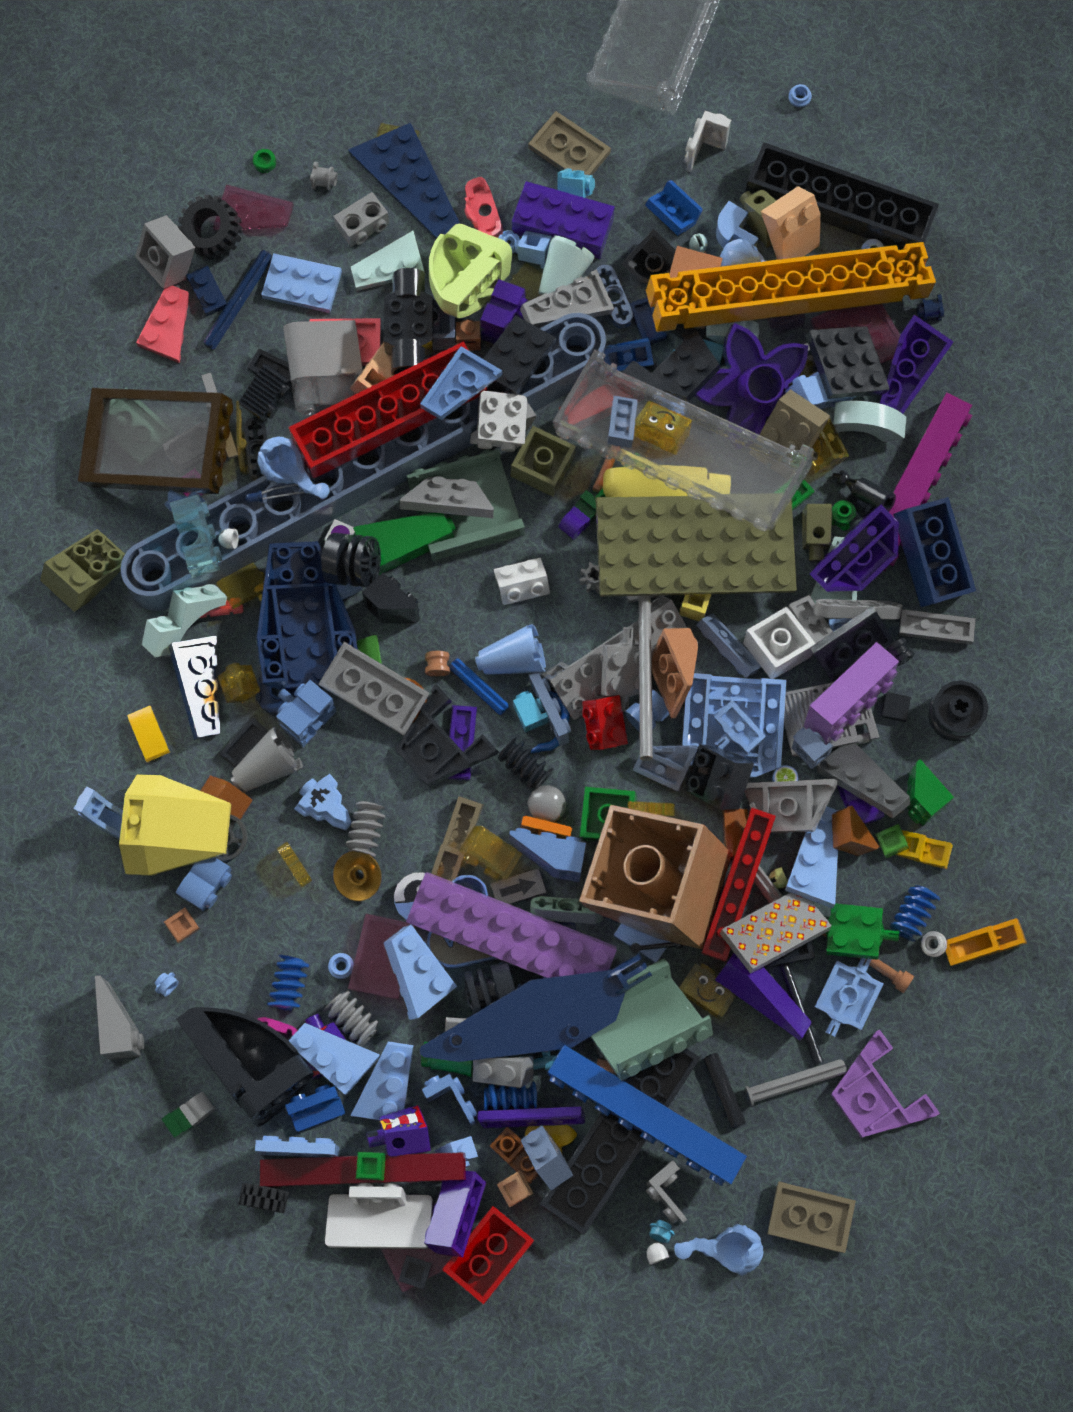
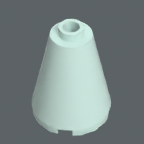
M560 236L553 237L550 241L538 293L540 295L549 294L562 285L566 286L573 283L591 265L594 255L584 247L582 250L575 246L576 243Z

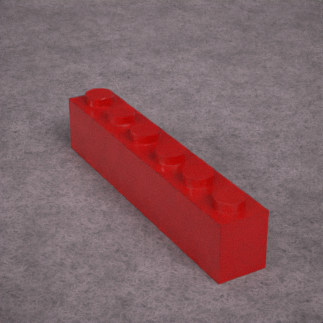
M751 808L701 954L723 962L727 961L731 948L720 935V932L723 928L740 920L776 818L775 815Z

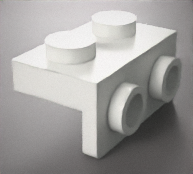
M541 558L494 569L503 605L550 593L547 574Z

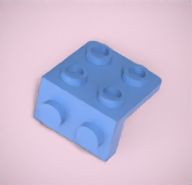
M448 1074L440 1079L437 1075L425 1082L426 1087L422 1091L428 1102L452 1090L470 1126L475 1124L474 1118L477 1117V1113L470 1100L467 1102L463 1100L461 1095L465 1092L457 1077L452 1079L451 1075Z

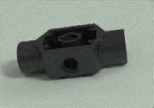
M401 268L394 271L392 293L384 296L385 353L391 355V374L393 376L424 361L426 356L433 353V298L426 293V274L416 268Z

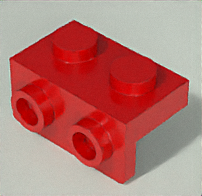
M620 695L582 701V714L585 719L586 738L590 750L607 749L628 744Z

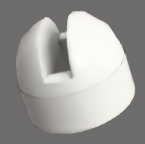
M236 529L223 530L218 537L220 545L227 549H236L238 545V531Z
M653 1243L647 1249V1259L650 1265L669 1258L667 1249L660 1243Z

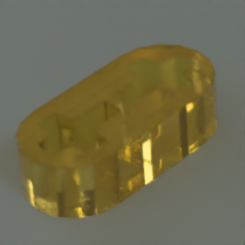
M288 842L276 848L301 888L312 882V879Z

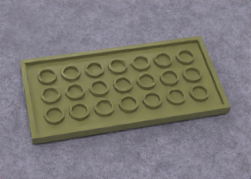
M791 494L596 498L600 597L795 593L797 591Z

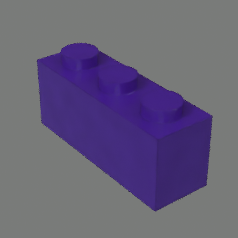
M466 1171V1180L442 1181L439 1198L434 1205L433 1216L426 1230L424 1244L436 1254L463 1257L486 1185V1182L476 1172Z

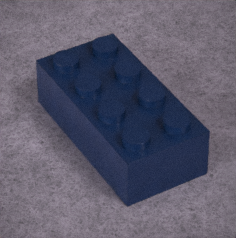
M949 497L907 508L893 514L894 518L899 522L898 533L920 607L976 591Z

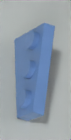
M461 346L420 403V406L425 411L442 420L502 375V370Z

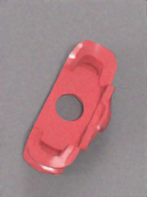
M477 177L468 181L465 186L467 196L465 197V215L467 219L472 222L474 228L478 229V231L498 238L499 235L503 234L502 223L486 180L482 177ZM483 205H489L492 208L488 216H481L479 214V209Z

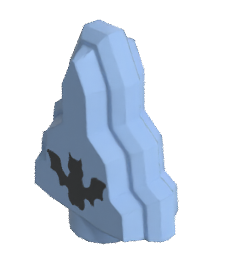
M331 774L318 782L311 779L301 788L299 794L302 796V799L294 808L303 817L311 816L316 821L326 820L333 827L347 830L351 826L348 810L341 804L342 795L337 790L338 783Z

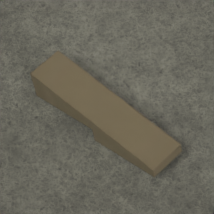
M461 796L458 797L431 874L451 882L458 877L484 804Z

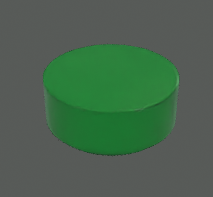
M268 149L258 150L253 155L255 169L261 173L272 171L276 166L274 153Z

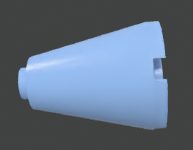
M533 624L527 625L480 650L479 656L475 657L478 670H483L485 675L545 672L546 663L542 644L538 642L537 638H534L539 636Z

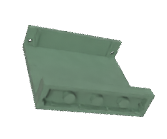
M500 449L484 450L480 455L473 457L463 456L451 463L441 462L436 464L434 468L426 470L417 469L407 475L410 491L427 477L475 481L494 508L493 518L443 513L445 518L450 517L456 530L452 531L454 538L428 545L432 561L524 535V524L522 518H519L504 472ZM417 511V514H418V515H423V514H428V513H434V512Z
M665 958L647 966L645 970L627 980V983L649 971L653 975L625 993L615 1022L590 1036L621 1081L713 1035L711 1018L709 1015L702 1018L672 980L670 966Z

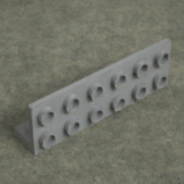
M659 596L651 602L652 652L663 629L687 628L673 601L664 596ZM637 620L628 627L634 628L633 643L639 644V620ZM623 630L570 666L560 662L542 674V677L547 679L549 685L554 687L572 719L575 720L583 715L582 701L611 696L601 694L603 645H615L623 642Z

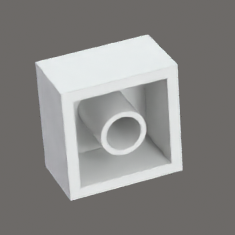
M788 607L749 628L746 631L743 642L770 679L779 677L809 659L813 654L810 647L816 644Z

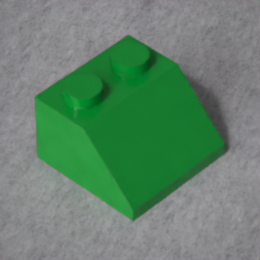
M921 759L916 762L908 773L907 795L910 797V805L906 807L909 810L908 815L913 822L924 826L944 810L954 796Z

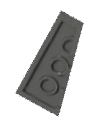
M856 743L840 746L817 765V773L827 779L837 780V785L891 818L897 816L910 805V797Z

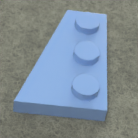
M395 1042L387 1043L350 1116L379 1120L383 1115L405 1109L414 1045Z

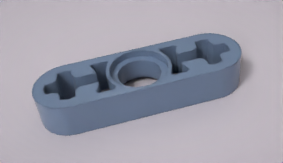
M601 265L597 268L600 278L601 273H605L606 276L609 275L610 285L607 287L605 279L601 278L607 294L616 292L620 295L618 301H611L614 310L609 314L610 319L617 328H627L632 323V309L615 270L609 265ZM620 306L622 314L627 315L626 320L622 321L621 318H618L619 312L617 308Z

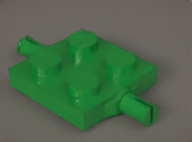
M835 903L834 908H831V915L828 919L831 928L824 933L828 941L827 954L878 960L879 948L883 940L898 942L899 931L884 930L882 923L883 908Z

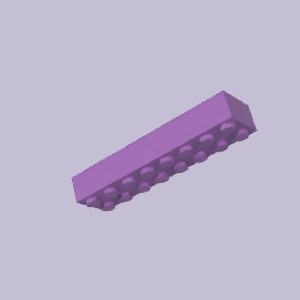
M428 872L424 874L406 920L409 924L546 978L609 970L617 951L614 945Z

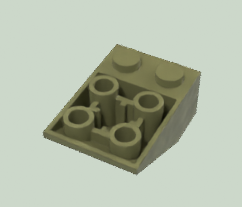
M96 529L44 562L40 581L75 612L90 602L121 571V563L125 553Z

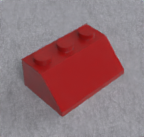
M492 1206L470 1234L463 1257L452 1256L442 1270L484 1305L533 1244L534 1240Z

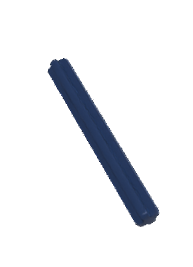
M262 250L258 254L204 339L206 347L214 350L271 262L272 255L269 252Z

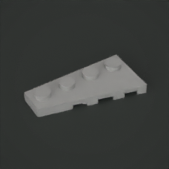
M597 269L590 272L588 276L583 278L581 276L575 279L571 284L562 285L549 294L545 293L524 303L520 308L524 320L538 328L544 327L560 317L571 313H583L591 317L609 315L614 310Z

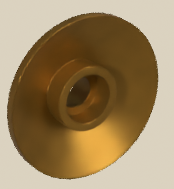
M356 851L345 853L337 860L333 871V878L337 889L350 900L363 901L372 897L378 891L381 884L380 867L377 861L366 853ZM358 870L363 872V878L358 876Z

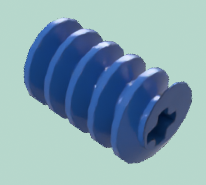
M919 885L909 888L908 893L910 896H905L903 899L905 904L899 907L901 913H897L894 917L896 922L890 924L892 931H899V936L912 942H916L913 935L922 936L917 927L927 926L922 918H931V915L926 910H935L936 908L931 903V900L940 901L941 899L931 890Z
M278 955L285 960L276 964L283 971L274 973V977L280 981L273 982L272 987L278 991L271 992L269 996L276 1001L269 1002L267 1006L292 1011L293 1008H300V1004L295 1002L294 999L302 998L303 996L296 990L297 988L305 987V984L301 983L299 978L307 977V974L302 972L301 968H307L309 964L299 958Z
M531 1081L529 1088L526 1085L521 1088L511 1086L506 1088L504 1085H498V1088H496L495 1084H488V1087L484 1089V1111H489L490 1106H492L493 1110H499L501 1106L504 1110H510L511 1106H513L514 1110L521 1109V1106L524 1109H531V1107L536 1109L537 1086L535 1081Z

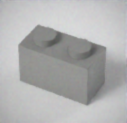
M519 1054L473 1060V1082L521 1088L533 1081L534 1055Z

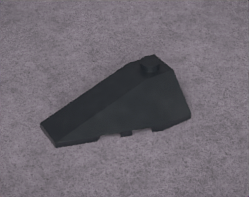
M653 228L621 264L639 281L648 284L651 275L670 273L676 249Z

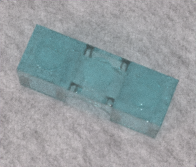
M194 495L169 502L179 533L186 531L198 533V538L193 544L182 547L191 577L194 578L221 570L219 561H223L219 546L214 547L212 539L216 538L213 524L208 525L206 517L210 516L206 501L201 502L199 495Z

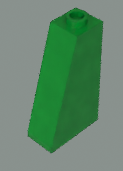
M428 513L359 525L353 528L356 535L364 537L373 536L378 540L381 550L379 575L429 552L428 545L454 538L452 531L456 530L450 517L445 518L443 513Z

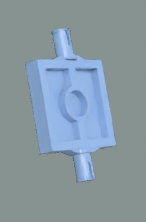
M861 958L857 967H850L836 961L814 1006L832 1018L825 1033H831V1036L836 1037L835 1035L841 1023L849 1024L862 1030L883 986V983L873 979L866 972L872 959H867L865 962V958Z

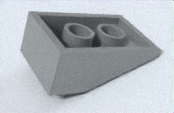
M95 976L100 1054L109 1060L140 1056V1049H144L143 1034H139V1030L110 983L101 976Z

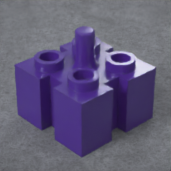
M498 279L492 292L489 304L487 303L480 319L481 328H483L481 331L482 340L495 344L515 316L524 320L520 311L521 306L528 302V299L525 298L524 288Z

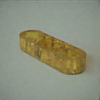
M628 801V809L661 816H675V804Z

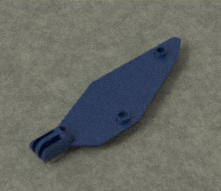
M637 954L612 970L530 980L422 1045L420 1054L426 1058L463 1062L559 1050L564 1045L572 1048L615 1022L625 993L653 975L649 971L627 983L628 979L647 968V965L643 962L624 974L621 973V971L642 959L641 955ZM456 1035L462 1038V1042L459 1045L452 1043V1038Z

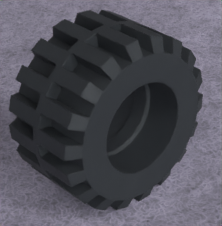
M205 195L204 199L198 196L195 197L196 202L190 200L187 203L189 207L187 209L183 208L181 211L184 215L179 217L178 222L182 224V226L178 227L179 230L195 246L194 252L198 255L204 256L207 259H212V256L215 259H221V254L228 256L230 249L235 250L237 248L234 245L236 241H241V237L238 234L243 233V227L239 225L242 221L237 215L236 210L217 196ZM212 216H219L221 222L219 231L213 237L203 239L201 227L204 221Z

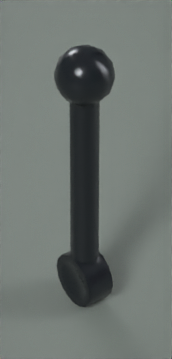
M674 942L649 945L633 943L630 950L632 953L637 954L640 950L670 947L681 949L683 945Z

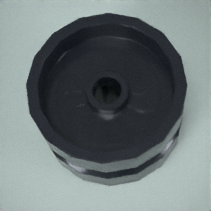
M962 680L950 682L941 687L930 703L928 711L929 723L935 733L946 740L954 742L966 740L973 736L986 720L989 709L987 698L982 690L973 683Z

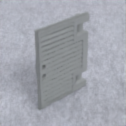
M834 682L786 692L784 727L792 756L799 757L792 749L793 736L803 728L809 706ZM864 708L860 712L861 716L852 726L848 724L843 729L844 733L837 741H830L833 748L852 743L857 745L869 743L879 738L871 708L869 710ZM866 725L868 732L857 735L855 727Z

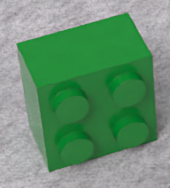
M585 787L580 831L581 839L599 842L610 805L636 810V792Z

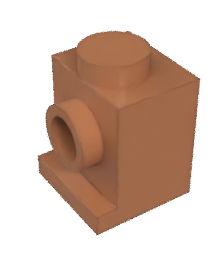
M468 319L456 322L457 344L462 341H476V343H465L469 351L481 350L480 321Z

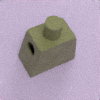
M760 190L755 194L747 191L740 197L744 210L748 212L746 223L765 247L768 248L772 243L761 211L776 200L764 190Z
M807 504L802 511V549H809L810 562H821L824 558V549H827L831 544L832 504ZM813 533H817L820 539L815 538Z

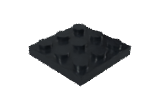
M867 326L809 330L805 334L828 399L885 394L890 390Z

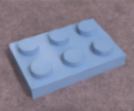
M273 253L261 294L262 298L330 313L342 269Z
M263 1136V1140H256L255 1151L257 1153L270 1156L339 1157L340 1148L334 1144V1141H331L332 1139L316 1138L315 1143H308V1140H305L303 1137H289V1142H285L277 1136Z

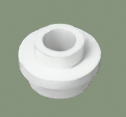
M931 931L923 936L921 947L928 956L938 957L945 952L947 941L943 934ZM936 939L938 941V947L936 949H933L931 947V942Z

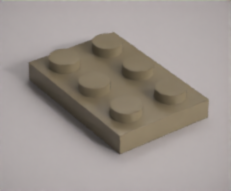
M557 111L528 143V148L561 171L569 168L572 171H584V175H593L611 153L609 146Z
M777 1182L767 1234L845 1253L856 1200Z

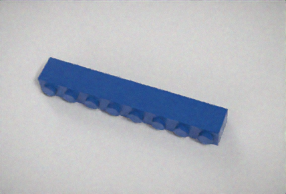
M566 1045L561 1048L547 1072V1075L551 1077L549 1081L561 1089L564 1086L572 1089V1095L584 1103L587 1099L595 1103L594 1109L605 1116H609L610 1113L619 1118L618 1124L628 1130H631L632 1127L642 1132L641 1138L651 1144H654L655 1141L665 1146L663 1148L664 1152L674 1158H677L678 1155L685 1158L688 1167L697 1172L703 1169L710 1174L709 1179L720 1186H723L724 1183L727 1185L732 1184L747 1157L625 1081H621L615 1075Z

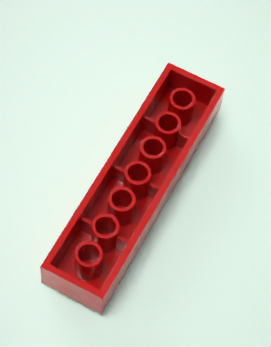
M464 341L290 426L291 438L299 448L300 455L304 459L313 479L437 418L422 409L420 403L459 348L462 346L468 350ZM485 387L475 396L470 398L464 404L478 398L481 392L487 391V387Z

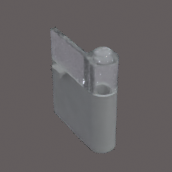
M355 320L292 322L283 326L296 411H299L302 415L312 414L320 405L337 404L356 394L350 388L363 369Z

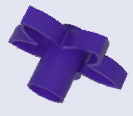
M736 323L731 324L723 344V357L728 369H720L694 396L706 405L729 407L725 419V430L727 438L735 451L743 449L758 438L766 419H769L779 399L786 394L785 390L789 388L788 384L803 371L807 361L808 345L798 343L784 344L764 355L760 341L750 330Z

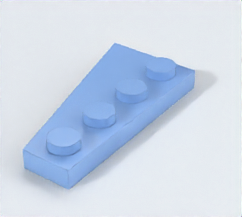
M826 806L815 832H805L785 891L833 909L836 897L838 849L833 848L832 814L838 810Z

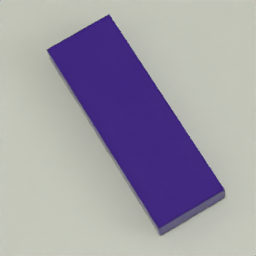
M452 705L449 737L462 751H465L474 742L477 707ZM471 767L447 779L470 780Z

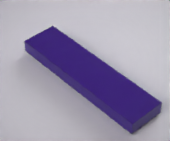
M582 1107L478 1111V1121L484 1129L541 1125H579L585 1123V1113Z

